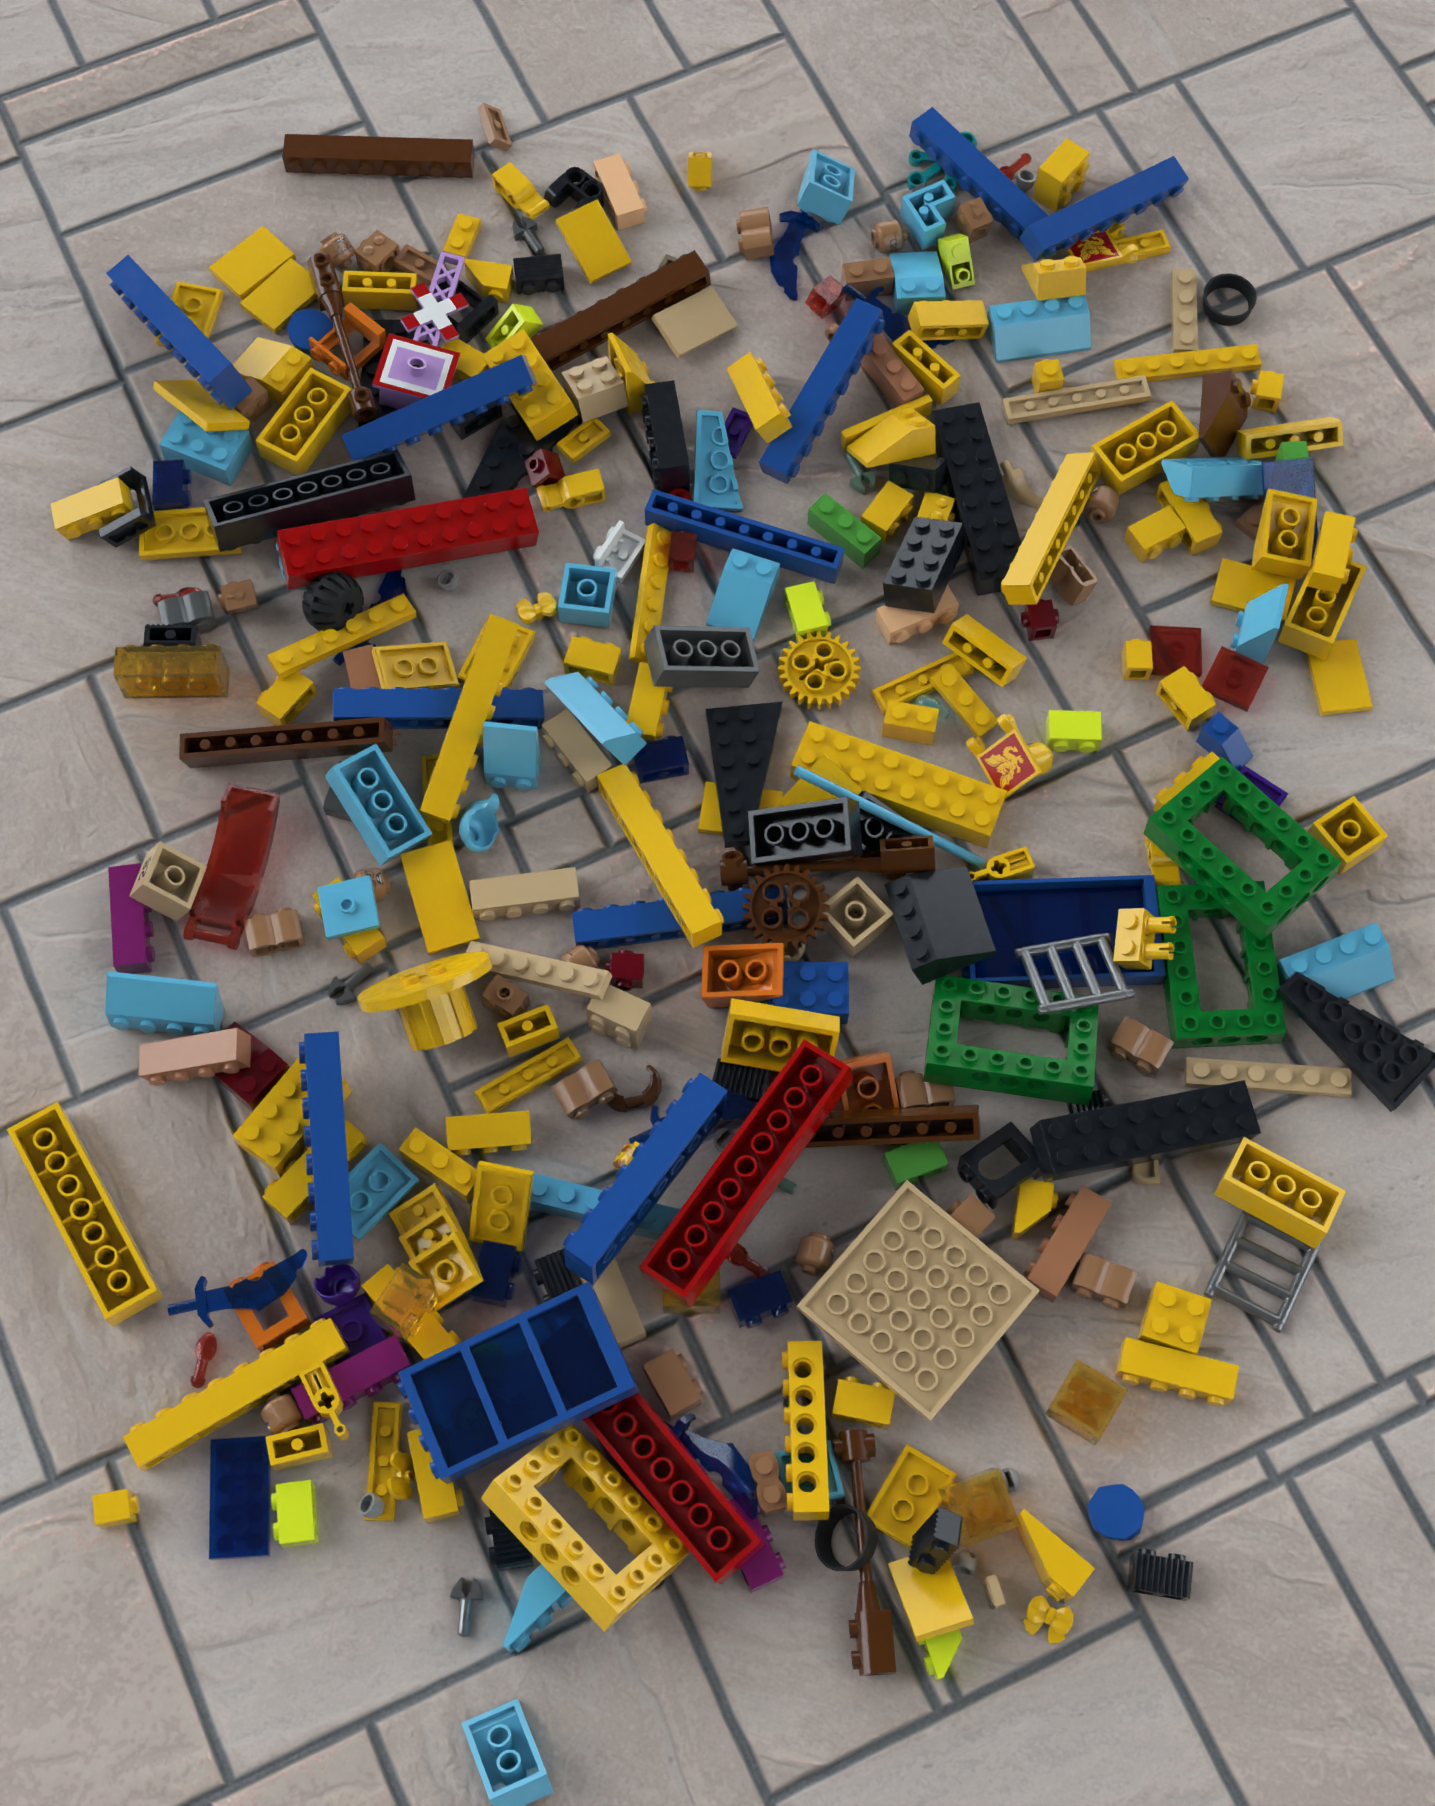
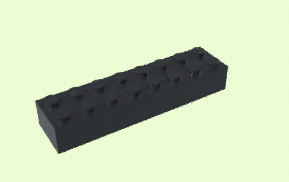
M980 402L931 411L930 422L935 425V450L937 457L947 458V482L945 485L949 497L955 498L953 513L956 514L955 520L956 522L963 523L964 551L977 596L1001 592V582L1005 578L1010 564L1018 552L1021 540Z
M398 449L205 499L203 503L209 527L219 551L223 552L277 537V530L358 517L361 514L381 511L391 506L404 505L407 502L416 500L412 475Z
M1245 1080L1042 1119L1029 1129L1044 1183L1238 1144L1242 1141L1243 1137L1252 1140L1261 1133Z

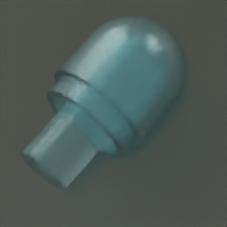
M920 695L915 701V705L939 709L938 717L945 720L950 714V710L942 707V702L939 699L930 695Z

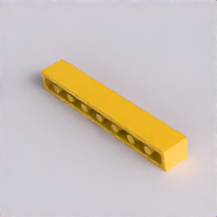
M1095 452L1067 454L1060 465L1047 495L1043 498V502L1035 514V518L1027 530L1026 536L1019 546L1005 578L1001 582V591L1005 594L1008 605L1038 603L1100 476L1101 470Z
M489 614L419 809L421 815L446 824L450 822L451 818L456 820L461 807L457 800L459 794L465 795L470 780L465 777L468 769L473 770L477 762L478 755L474 754L477 744L481 746L483 744L484 721H491L496 706L491 704L494 696L499 697L504 682L500 681L503 671L508 673L513 658L509 656L512 647L517 648L521 633L517 631L520 624Z
M621 764L598 774L597 783L600 794L691 946L695 948L721 936L724 919L720 910L713 908L710 894L706 888L702 889L699 885V877L695 869H690L686 864L687 858L681 848L677 849L675 846V839L671 830L664 828L658 809L653 810L650 805V796L646 790L642 791L639 787L640 783L634 771L630 772L627 765Z
M321 1318L310 1325L308 1331L301 1335L300 1333H295L284 1340L285 1344L276 1349L274 1347L266 1349L259 1354V1359L250 1364L245 1362L233 1369V1374L224 1379L223 1377L216 1378L207 1384L208 1388L200 1393L192 1392L181 1399V1404L174 1408L166 1407L155 1414L156 1418L147 1423L140 1422L129 1429L130 1433L123 1436L137 1467L147 1471L263 1404L270 1395L277 1392L282 1393L301 1382L299 1372L320 1361H323L327 1367L336 1360L351 1353L336 1323L331 1318L327 1320Z

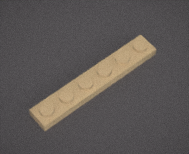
M1144 375L1002 399V408L1008 425L1148 402L1151 399V393L1146 376Z
M474 941L470 942L466 953L475 951L489 953L493 966L486 974L493 976L498 974L503 978L600 1000L603 999L612 975L607 970Z
M1186 1057L1185 1087L1207 1088L1245 1080L1248 1091L1350 1098L1352 1095V1076L1349 1068Z

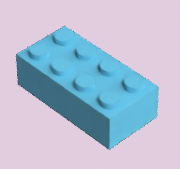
M377 744L333 766L324 776L380 866L420 845L432 835L429 827Z

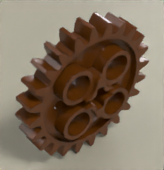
M785 864L784 871H780L779 867L775 865L774 873L772 874L767 869H764L766 877L761 878L756 875L755 878L758 884L748 885L752 894H744V898L749 901V903L742 904L743 910L749 911L743 915L745 921H751L747 925L748 930L756 929L753 936L755 939L763 936L762 944L769 943L770 941L772 943H784V952H787L789 944H792L794 949L798 950V942H802L807 947V938L809 936L814 940L818 939L815 930L824 932V927L820 922L829 921L828 916L823 913L830 911V905L823 904L829 900L828 894H821L826 889L825 885H817L819 882L817 875L809 879V869L801 874L799 865L795 867L794 871H790L788 864ZM789 885L788 930L784 931L785 916L782 910L785 906L784 887ZM800 889L807 891L805 898L801 900L793 898L795 891ZM770 890H779L780 895L776 899L771 900L766 897ZM801 915L807 918L802 926L792 924L793 919ZM769 916H778L779 921L776 925L769 926L765 924Z

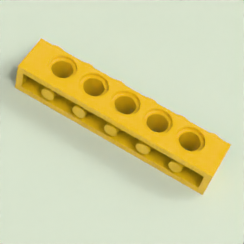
M788 1341L787 1351H782V1369L788 1370V1379H783V1397L789 1398V1407H784V1425L790 1426V1435H785L784 1437L785 1453L791 1454V1464H786L785 1470L786 1482H792V1493L786 1494L787 1511H793V1521L828 1520L830 1511L822 1341ZM805 1369L810 1375L806 1378H800L795 1372ZM800 1397H807L811 1403L807 1406H801L796 1400ZM801 1425H808L813 1431L809 1434H801L797 1428ZM808 1453L814 1460L810 1463H803L799 1460L798 1456ZM803 1482H810L814 1485L815 1489L811 1492H804L800 1489L799 1485Z

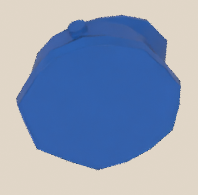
M308 308L297 311L292 315L287 326L289 339L295 348L305 354L312 355L309 338L313 337L316 341H319L333 329V322L326 314L315 309Z
M1124 1484L1099 1487L1087 1505L1093 1529L1104 1538L1119 1541L1131 1540L1139 1535L1145 1513V1507L1140 1497L1133 1489Z

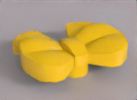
M547 592L539 593L538 603L534 605L526 598L518 601L516 610L520 620L524 624H532L536 619L541 620L544 616H554L557 613L558 607L552 594Z
M395 1451L391 1454L389 1461L398 1472L396 1474L397 1477L387 1480L388 1490L397 1500L410 1499L413 1494L410 1482H413L415 1479L412 1456L408 1453Z
M1036 1595L1028 1604L1027 1618H1024L1023 1622L1025 1629L1030 1635H1034L1043 1622L1049 1624L1047 1640L1049 1643L1058 1644L1065 1640V1634L1071 1629L1074 1614L1070 1607L1063 1606L1056 1609L1053 1606H1049L1045 1596Z

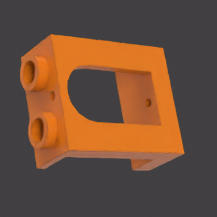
M350 302L343 308L345 313L343 323L347 336L356 330L370 341L354 357L357 370H359L384 348L387 337L384 328ZM335 327L319 341L310 337L309 343L312 356L317 361H323L328 365V368L334 375H340L347 381L350 377L346 364L331 353V350L339 344Z
M274 1261L258 1265L253 1270L254 1273L246 1278L239 1277L233 1280L228 1285L229 1288L224 1290L260 1353L276 1346L287 1337L311 1324V1321ZM267 1280L289 1316L264 1331L246 1301L244 1292Z

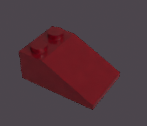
M234 1021L227 1029L238 1028L251 1036L250 1067L239 1069L238 1073H215L213 1077L253 1112L290 1067L267 1045Z

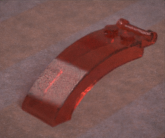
M233 783L228 784L221 799L216 834L207 868L191 910H189L190 917L184 928V939L190 941L199 939L227 945L228 949H238L240 938L245 929L244 921L250 917L268 863L278 817L280 793ZM199 924L231 931V933L226 935L198 929L197 927Z

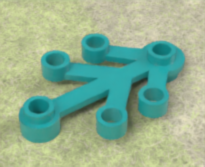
M961 132L968 141L977 147V141L972 133ZM913 150L909 154V164L914 167L920 166L922 162H935L924 172L914 171L909 174L907 180L909 190L921 184L926 186V182L943 169L936 161L931 160L926 152ZM945 173L944 180L947 185H952L949 188L954 193L957 182Z

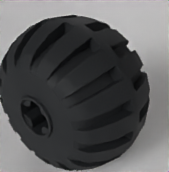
M330 572L329 574H322L313 578L303 594L302 609L304 616L309 624L318 631H325L327 629L342 630L349 619H353L357 614L363 612L364 597L361 587L355 579L342 572Z

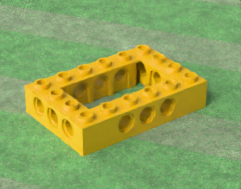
M573 1424L552 1434L493 1479L481 1497L483 1502L604 1632L676 1570L690 1553L689 1549L671 1527ZM561 1469H566L563 1473L565 1483L570 1488L573 1487L588 1503L589 1509L593 1508L608 1524L607 1528L610 1531L613 1530L628 1545L627 1549L637 1556L617 1575L537 1491V1488L543 1483L548 1484L551 1482L556 1473Z

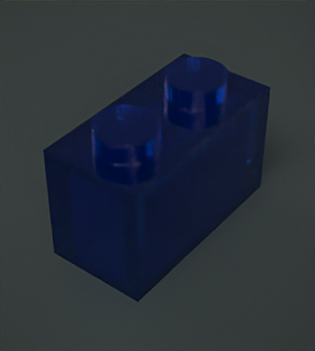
M183 459L153 461L152 505L155 511L187 509L188 506H191L192 498L190 490L188 491V484H192L191 470L186 469Z
M670 735L657 741L644 740L647 744L632 758L640 784L689 775V761L683 736L676 737Z
M483 1240L478 1267L484 1281L471 1289L470 1296L472 1301L506 1308L507 1300L512 1301L515 1291V1283H512L514 1272L519 1273L522 1256H518L519 1253L516 1246Z
M780 1270L727 1290V1298L739 1328L746 1326L747 1329L756 1327L763 1323L762 1319L772 1315L773 1318L782 1317L789 1313V1309L793 1305V1300Z

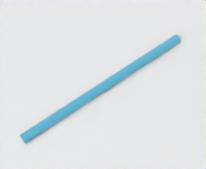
M799 765L794 771L793 775L839 798L849 797L859 801V808L916 837L933 835L934 846L978 868H982L985 862L984 858Z

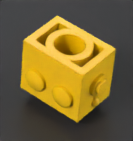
M925 492L917 517L954 522L956 514L952 512L955 498L938 493Z

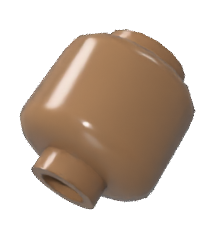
M1096 486L1093 488L1084 506V512L1094 522L1107 523L1115 516L1120 504V498L1110 486Z
M810 1232L809 1235L800 1239L795 1256L796 1263L802 1267L803 1273L810 1276H818L819 1272H827L831 1267L835 1246L829 1236L818 1232Z
M277 1392L265 1399L266 1405L261 1410V1417L272 1435L302 1427L301 1422L304 1416L293 1395H281L280 1392Z

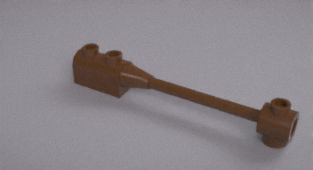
M316 253L308 259V269L320 312H327L335 327L353 388L348 394L353 417L360 423H368L378 415V410L371 389L362 386L342 320L343 295L332 258L327 253Z
M933 835L879 839V851L856 856L853 859L748 866L747 858L743 857L742 852L729 851L724 853L722 860H720L721 885L728 886V891L730 892L736 891L738 888L744 887L743 885L749 884V876H764V869H767L772 874L774 873L775 865L779 867L780 871H784L785 864L789 865L790 871H794L795 867L799 865L801 873L807 869L810 872L854 869L855 871L887 875L888 880L894 881L903 877V874L935 871Z
M863 1429L839 1432V1439H833L835 1457H841V1463L850 1464L853 1504L856 1509L866 1514L862 1463L870 1461L871 1457H876L874 1433L868 1434V1431ZM854 1513L859 1557L865 1544V1527L861 1517ZM869 1561L864 1567L859 1569L860 1582L858 1585L856 1613H854L855 1619L849 1620L850 1639L856 1638L857 1651H851L853 1670L859 1669V1676L895 1674L896 1661L891 1609H879L874 1581H872L871 1563Z

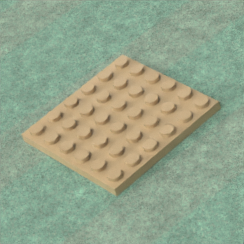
M907 1180L801 1300L796 1309L930 1423L1037 1296L1040 1290Z

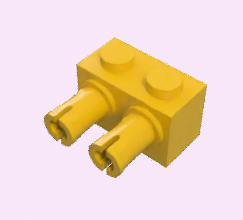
M1144 908L1119 909L1113 961L1126 970H1151L1152 959L1172 960L1174 955L1169 954V952H1174L1173 944L1171 942L1154 943L1155 933L1174 934L1176 932V928L1172 927L1177 926L1175 916L1155 917Z

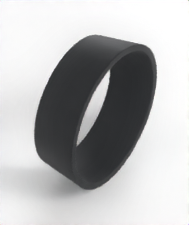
M1230 273L1217 275L1210 279L1204 288L1203 309L1206 315L1215 323L1226 326L1237 325L1249 316L1256 304L1257 295L1255 288L1242 276ZM1219 288L1235 289L1246 298L1248 311L1235 316L1221 314L1209 305L1207 296Z
M846 1504L836 1505L829 1509L828 1520H820L818 1522L814 1539L817 1556L823 1565L831 1570H859L871 1560L877 1546L875 1524L867 1514L853 1506ZM855 1513L861 1517L864 1523L865 1544L856 1561L845 1567L834 1557L831 1539L837 1523L843 1517Z

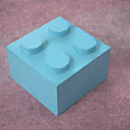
M565 563L558 603L559 622L610 628L617 588L616 568Z

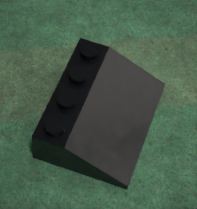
M967 866L908 874L884 884L911 970L922 985L998 954Z

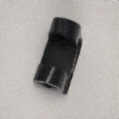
M579 167L567 169L565 173L547 188L544 194V199L555 208L560 206L570 196L578 202L572 211L597 199L602 208L605 203L602 185Z

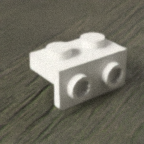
M619 520L615 527L612 526L609 529L603 546L599 545L593 555L595 566L616 568L617 581L622 583L643 552L646 539L625 530V523Z

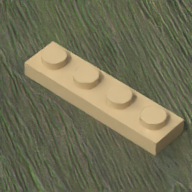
M1172 269L1171 272L1172 353L1198 350L1196 270Z

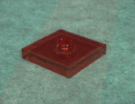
M1150 625L1149 641H1151L1153 661L1151 675L1169 676L1185 666L1189 672H1193L1197 677H1201V628Z
M1221 646L1202 684V688L1210 692L1213 697L1247 712L1269 667Z

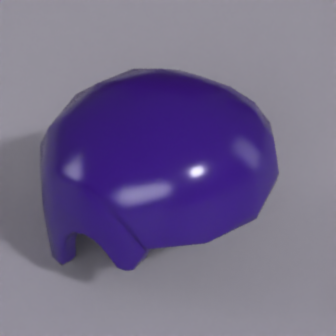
M347 1264L326 1267L324 1275L314 1280L315 1292L324 1302L334 1306L349 1303L358 1293L361 1284L358 1272L351 1265Z

